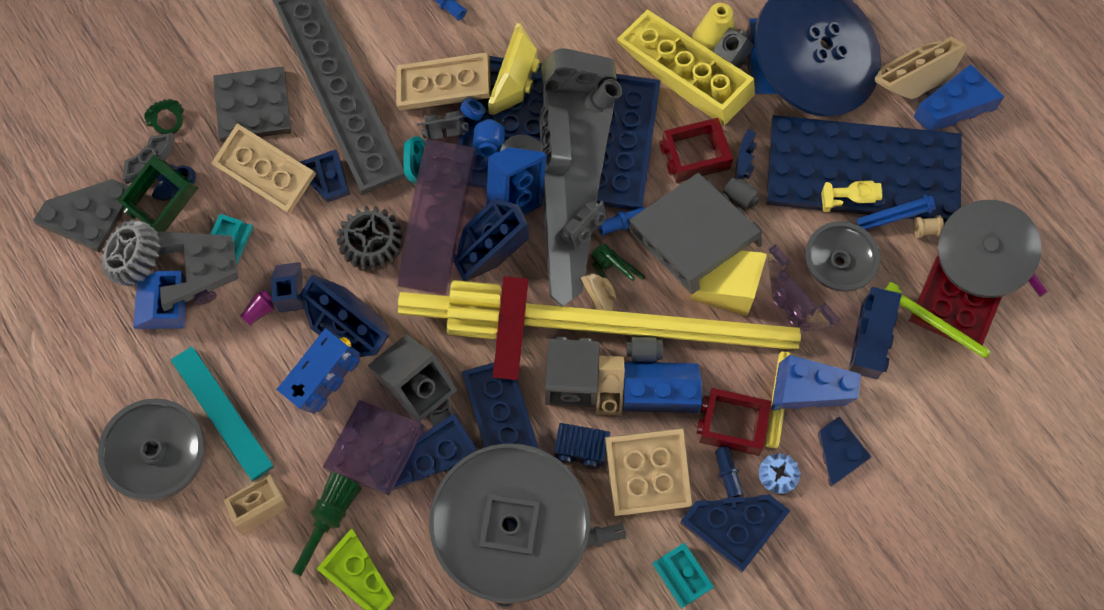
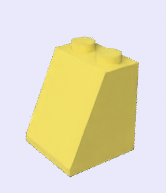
M741 250L699 280L700 289L692 294L690 299L748 316L767 254Z

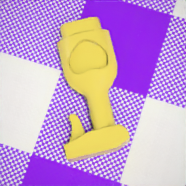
M856 181L847 188H833L831 183L826 182L821 193L823 212H830L831 208L842 206L843 201L833 198L847 197L856 203H876V200H882L881 183Z

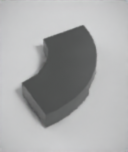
M168 133L149 137L147 145L139 154L125 160L124 182L126 184L132 183L153 155L166 160L175 143L174 135Z

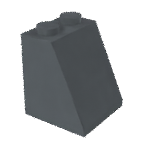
M407 334L368 365L379 383L418 423L457 391V388L435 355Z
M566 337L548 339L545 405L596 406L599 342H594L590 338H581L579 341L569 340Z

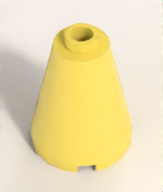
M725 3L714 4L694 30L692 39L709 50L714 51L729 27L736 31L731 7ZM738 43L733 46L732 50L737 48Z

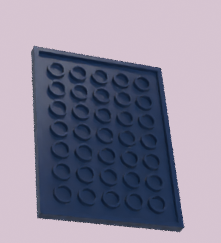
M489 56L492 94L504 58ZM542 63L539 64L537 73L532 74V89L530 93L525 94L523 102L495 115L489 114L488 106L490 98L479 99L477 101L485 108L482 118L480 120H472L464 117V122L468 123L469 130L464 135H459L451 184L487 189L488 157L481 155L473 146L474 128L484 120L492 119L501 124L505 130V141L515 135H528L541 143L539 120L541 110L544 107ZM616 74L617 82L622 88V95L614 104L596 202L599 204L603 201L604 206L635 210L643 206L661 80Z

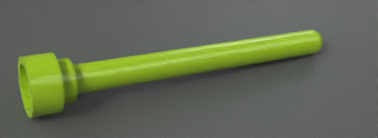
M892 281L888 284V286L885 289L897 293H902V291L898 289L899 286L893 283ZM903 294L901 295V306L982 358H987L990 355V351L986 347Z

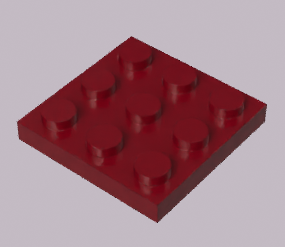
M937 256L916 303L983 346L1002 297L982 298L962 291L945 275ZM914 313L911 314L909 322L957 342Z

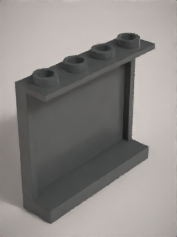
M699 173L629 219L632 235L691 294L700 289L699 280L748 245L754 242L758 247L762 246V230L756 222H751L741 208H736L730 203L726 194L716 190L713 183L709 179L702 177Z

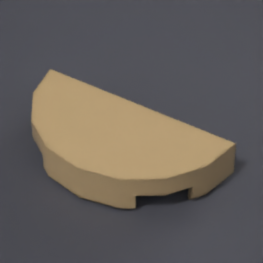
M595 274L580 277L597 310L614 311L612 308L616 295L609 280Z

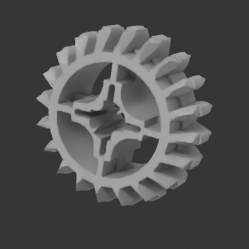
M133 219L129 222L124 221L122 226L118 225L116 231L111 232L110 239L106 240V247L102 249L104 254L100 259L103 261L101 264V268L104 269L103 274L112 282L128 287L132 284L137 285L139 280L144 281L145 275L151 274L150 269L152 266H156L155 260L160 257L157 254L161 249L159 245L161 238L157 236L158 232L150 227L149 224Z

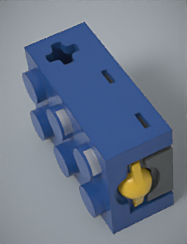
M325 328L276 390L299 409L312 414L320 412L328 403L327 398L329 395L342 386L343 378L348 371L351 372L357 367L362 354L351 346L348 338H341Z

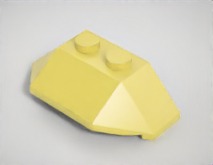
M516 22L488 102L489 114L495 115L523 102L525 94L530 93L532 89V74L537 73L540 60L537 59V49L521 23Z

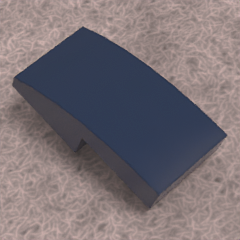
M747 129L738 153L735 167L736 179H749L755 168L751 164L754 158L752 153L757 145L754 142L756 133Z

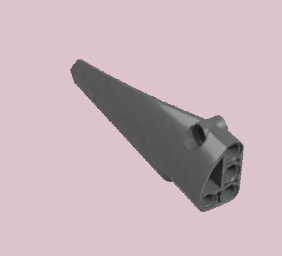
M565 48L553 51L541 65L544 107L541 110L539 120L541 152L546 154L543 189L550 297L561 307L583 292L584 284L580 277L585 276L591 238L590 235L589 239L575 250L573 241L571 239L567 241L561 236L562 229L573 218L581 221L577 218L576 214L587 202L597 201L614 104L622 95V88L616 79V67L613 59Z

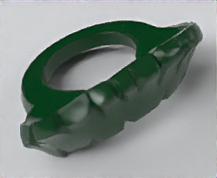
M164 99L159 101V103L155 102L144 114L145 123L147 126L153 127L161 135L175 134L182 127L184 108L177 100ZM162 110H169L177 117V123L172 129L165 130L158 125V113Z

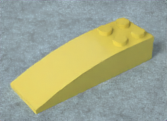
M648 9L617 38V43L656 78L711 118H719L723 126L755 95L753 77Z

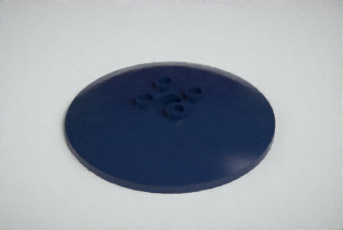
M768 0L764 4L755 26L756 55L766 79L785 101L808 114L821 117H835L855 110L871 96L877 85L875 77L881 68V53L875 31L864 12L852 0ZM821 40L827 43L828 50L822 47Z

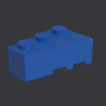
M970 64L920 103L914 118L926 130L938 131L955 125L958 121L967 118L972 119L977 117L978 114L997 110L1005 96Z

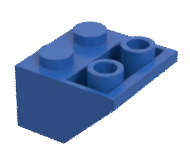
M156 271L146 276L144 281L139 280L136 288L134 329L185 328L187 302L181 300L172 304V309L164 311L161 305L160 287L186 283L187 279L182 271Z

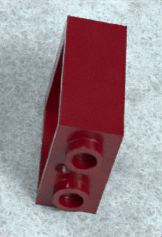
M719 118L665 130L662 140L659 142L662 154H666L668 159L666 163L670 176L673 175L676 183L686 181L697 173L701 176L730 170L733 157ZM708 134L716 158L682 166L674 142Z
M711 388L709 396L704 395L701 410H705L704 420L699 419L696 434L701 435L699 443L720 448L729 447L730 450L760 456L764 447L772 401ZM715 400L757 409L752 441L710 432Z

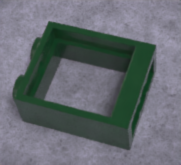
M153 155L118 202L125 207L123 211L134 219L136 217L157 232H165L198 190V187L164 159ZM162 174L180 189L155 220L137 204L157 177Z

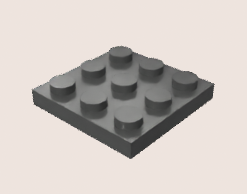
M284 66L213 75L220 142L227 140L237 123L259 137L292 133Z

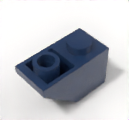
M301 263L276 265L271 277L272 303L279 312L304 309V304L299 296L303 290Z

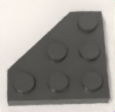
M111 179L46 200L33 222L39 227L96 252H100L124 213L123 209L125 207L118 200L129 186Z

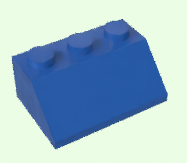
M508 147L489 156L486 205L494 198L518 204L523 215L541 207L543 204L546 154L539 151Z
M624 362L623 411L699 413L702 405V379L699 363Z

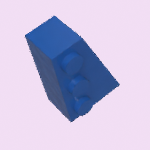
M789 355L779 362L771 410L785 408L801 409L803 407L815 406L816 408L846 406L858 399L861 374Z

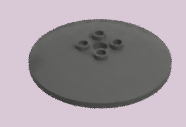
M523 444L489 446L475 451L459 461L446 474L437 488L429 518L432 546L440 565L447 575L458 586L476 597L506 604L527 602L540 598L565 582L583 557L590 529L588 503L583 489L574 474L551 454ZM512 518L516 520L517 528L511 532L504 530L502 523L505 519Z

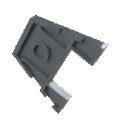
M158 232L157 236L161 238L159 254L184 251L187 276L186 283L160 287L161 305L164 311L172 309V304L181 300L187 302L194 299V295L206 289L210 292L238 279L235 245L232 236Z

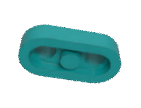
M414 136L404 143V174L414 184L422 182L428 177V147L426 142L419 136Z

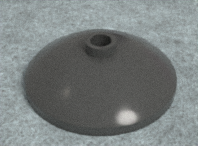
M836 221L821 226L811 235L805 250V260L811 275L820 284L835 291L848 292L864 287L873 279L879 268L880 253L876 241L864 228L850 222ZM840 260L843 265H837L835 261Z

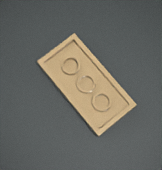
M488 52L396 66V106L399 111L463 102L466 98L479 100L491 97L490 57Z
M238 123L211 163L289 214H291L316 175L314 171Z

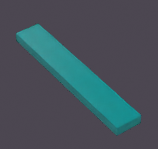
M193 346L172 358L171 362L252 482L273 469V464Z

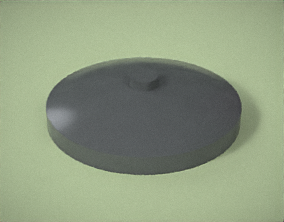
M979 200L961 207L946 221L938 241V257L945 275L956 287L977 297L997 298L1019 290L1030 280L1040 261L1041 240L1035 224L1021 209L999 200Z
M157 398L137 401L120 410L106 425L98 446L99 466L107 482L123 496L142 502L164 500L181 492L197 476L205 456L204 434L195 417L182 405L170 400Z

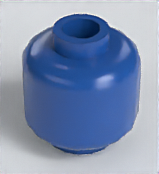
M492 119L478 123L474 128V148L486 157L500 152L505 142L504 127Z

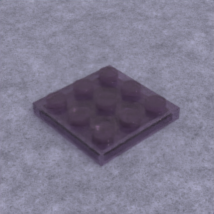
M359 400L323 468L328 472L341 474L360 485L389 496L425 426L415 420Z

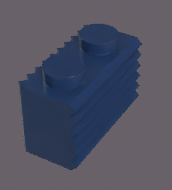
M559 423L554 457L566 465L580 462L584 463V467L589 469H599V466L604 467L607 454L605 437H610V432Z

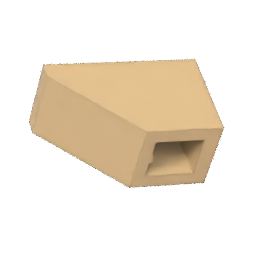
M599 356L596 415L622 416L625 373L624 357Z

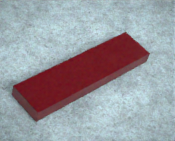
M503 276L493 378L518 380L529 280L527 278Z

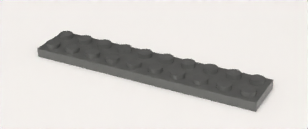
M272 0L361 195L406 177L401 162L324 1Z

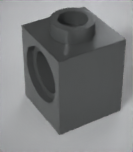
M729 27L713 52L740 69L755 45L749 40L751 36L745 31L739 29L736 32ZM736 43H739V46L735 50H732L733 46Z

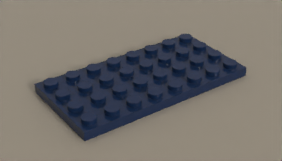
M772 115L766 205L823 210L821 193L826 182L831 183L833 188H847L856 181H874V183H881L882 200H876V203H856L847 197L833 198L843 201L842 206L831 208L830 211L870 215L922 199L923 195H927V197L932 195L936 207L935 210H932V213L925 212L906 219H914L915 217L927 219L941 215L943 222H946L954 212L961 208L962 133Z

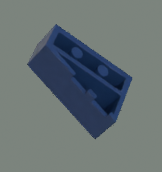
M871 287L861 304L848 371L878 379L883 372H887L890 360L887 357V353L893 344L894 335L892 333L898 318L901 293Z

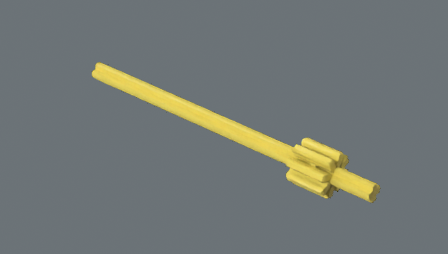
M454 280L451 283L449 296L400 292L398 314L448 319V335L496 339L502 287L499 284ZM526 303L524 326L798 350L799 342H801L800 328L530 303Z

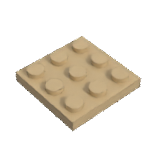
M683 428L605 437L614 516L692 506Z

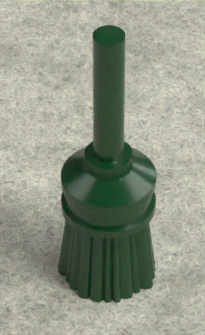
M330 473L321 499L316 501L314 509L310 512L315 520L313 524L315 528L292 570L293 574L299 577L302 576L324 532L328 533L330 528H340V523L346 516L345 512L362 489L359 484L341 474Z

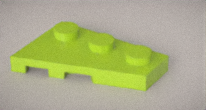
M351 528L317 567V570L364 610H387L395 599Z

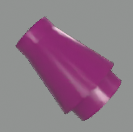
M264 289L259 293L256 292L243 313L240 314V317L251 326L255 321L274 310L273 307L275 305L272 303V297Z

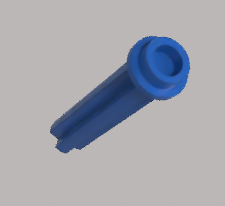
M923 195L922 199L857 219V225L867 231L925 212L930 214L932 210L936 209L932 195L928 197Z

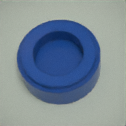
M466 98L460 107L461 112L472 120H480L485 113L484 106L473 98Z

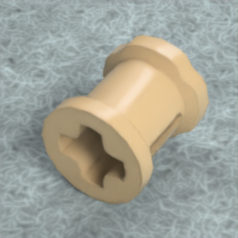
M941 215L927 219L915 217L913 224L915 237L922 238L924 235L940 237L944 227Z

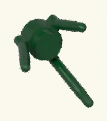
M606 244L597 247L591 255L595 260L592 266L602 278H607L602 268L604 267L607 270L615 265L631 281H634L635 277L629 271L640 279H645L641 272L621 258Z

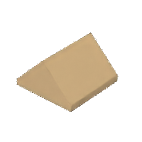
M270 474L224 499L231 519L242 535L289 509Z

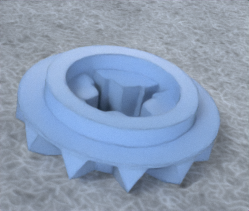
M778 452L768 455L762 461L759 468V478L762 485L770 492L785 494L792 491L799 483L801 472L799 471L798 462H795L790 455ZM782 465H785L784 474L787 477L782 476L775 482L776 472L773 469H779Z

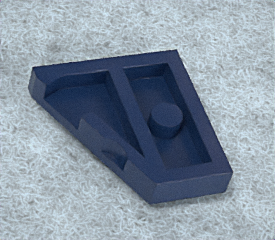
M336 149L300 161L301 164L316 173L310 185L327 202L350 195L340 155Z
M840 417L819 430V442L823 448L822 456L828 471V483L831 487L870 460V454Z

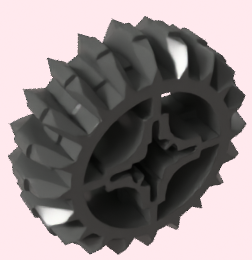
M365 206L364 212L361 213L356 208L355 216L347 214L348 221H341L343 229H338L337 234L339 238L336 240L337 245L340 246V254L345 255V261H352V266L355 268L361 264V269L364 271L368 265L371 266L373 271L376 270V265L378 264L384 268V261L386 260L393 263L392 255L399 256L398 248L403 246L401 240L403 232L400 230V223L395 222V216L393 214L388 216L386 209L379 213L377 206L373 208V211H369V208ZM377 225L384 227L390 236L378 231ZM351 241L362 245L363 252L356 250L351 245Z

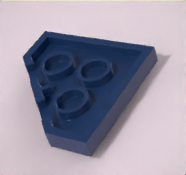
M770 494L746 498H723L722 500L713 501L701 500L694 503L682 518L680 524L742 573L789 514L790 510Z

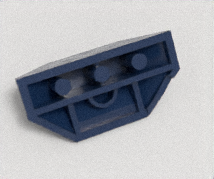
M494 198L464 226L458 244V251L453 259L463 281L471 280L497 268L529 239V224L518 204Z
M313 274L299 294L301 302L304 304L310 328L318 335L326 328L341 338H348L351 346L362 354L360 357L377 355L390 335L382 316L344 286Z

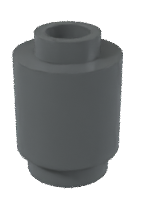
M733 177L723 190V193L727 195L729 200L744 211L748 209L753 210L760 201L758 197L759 191L741 178L736 179Z
M631 337V342H626V357H631V362H656V360H662L663 342L662 340H656V337Z

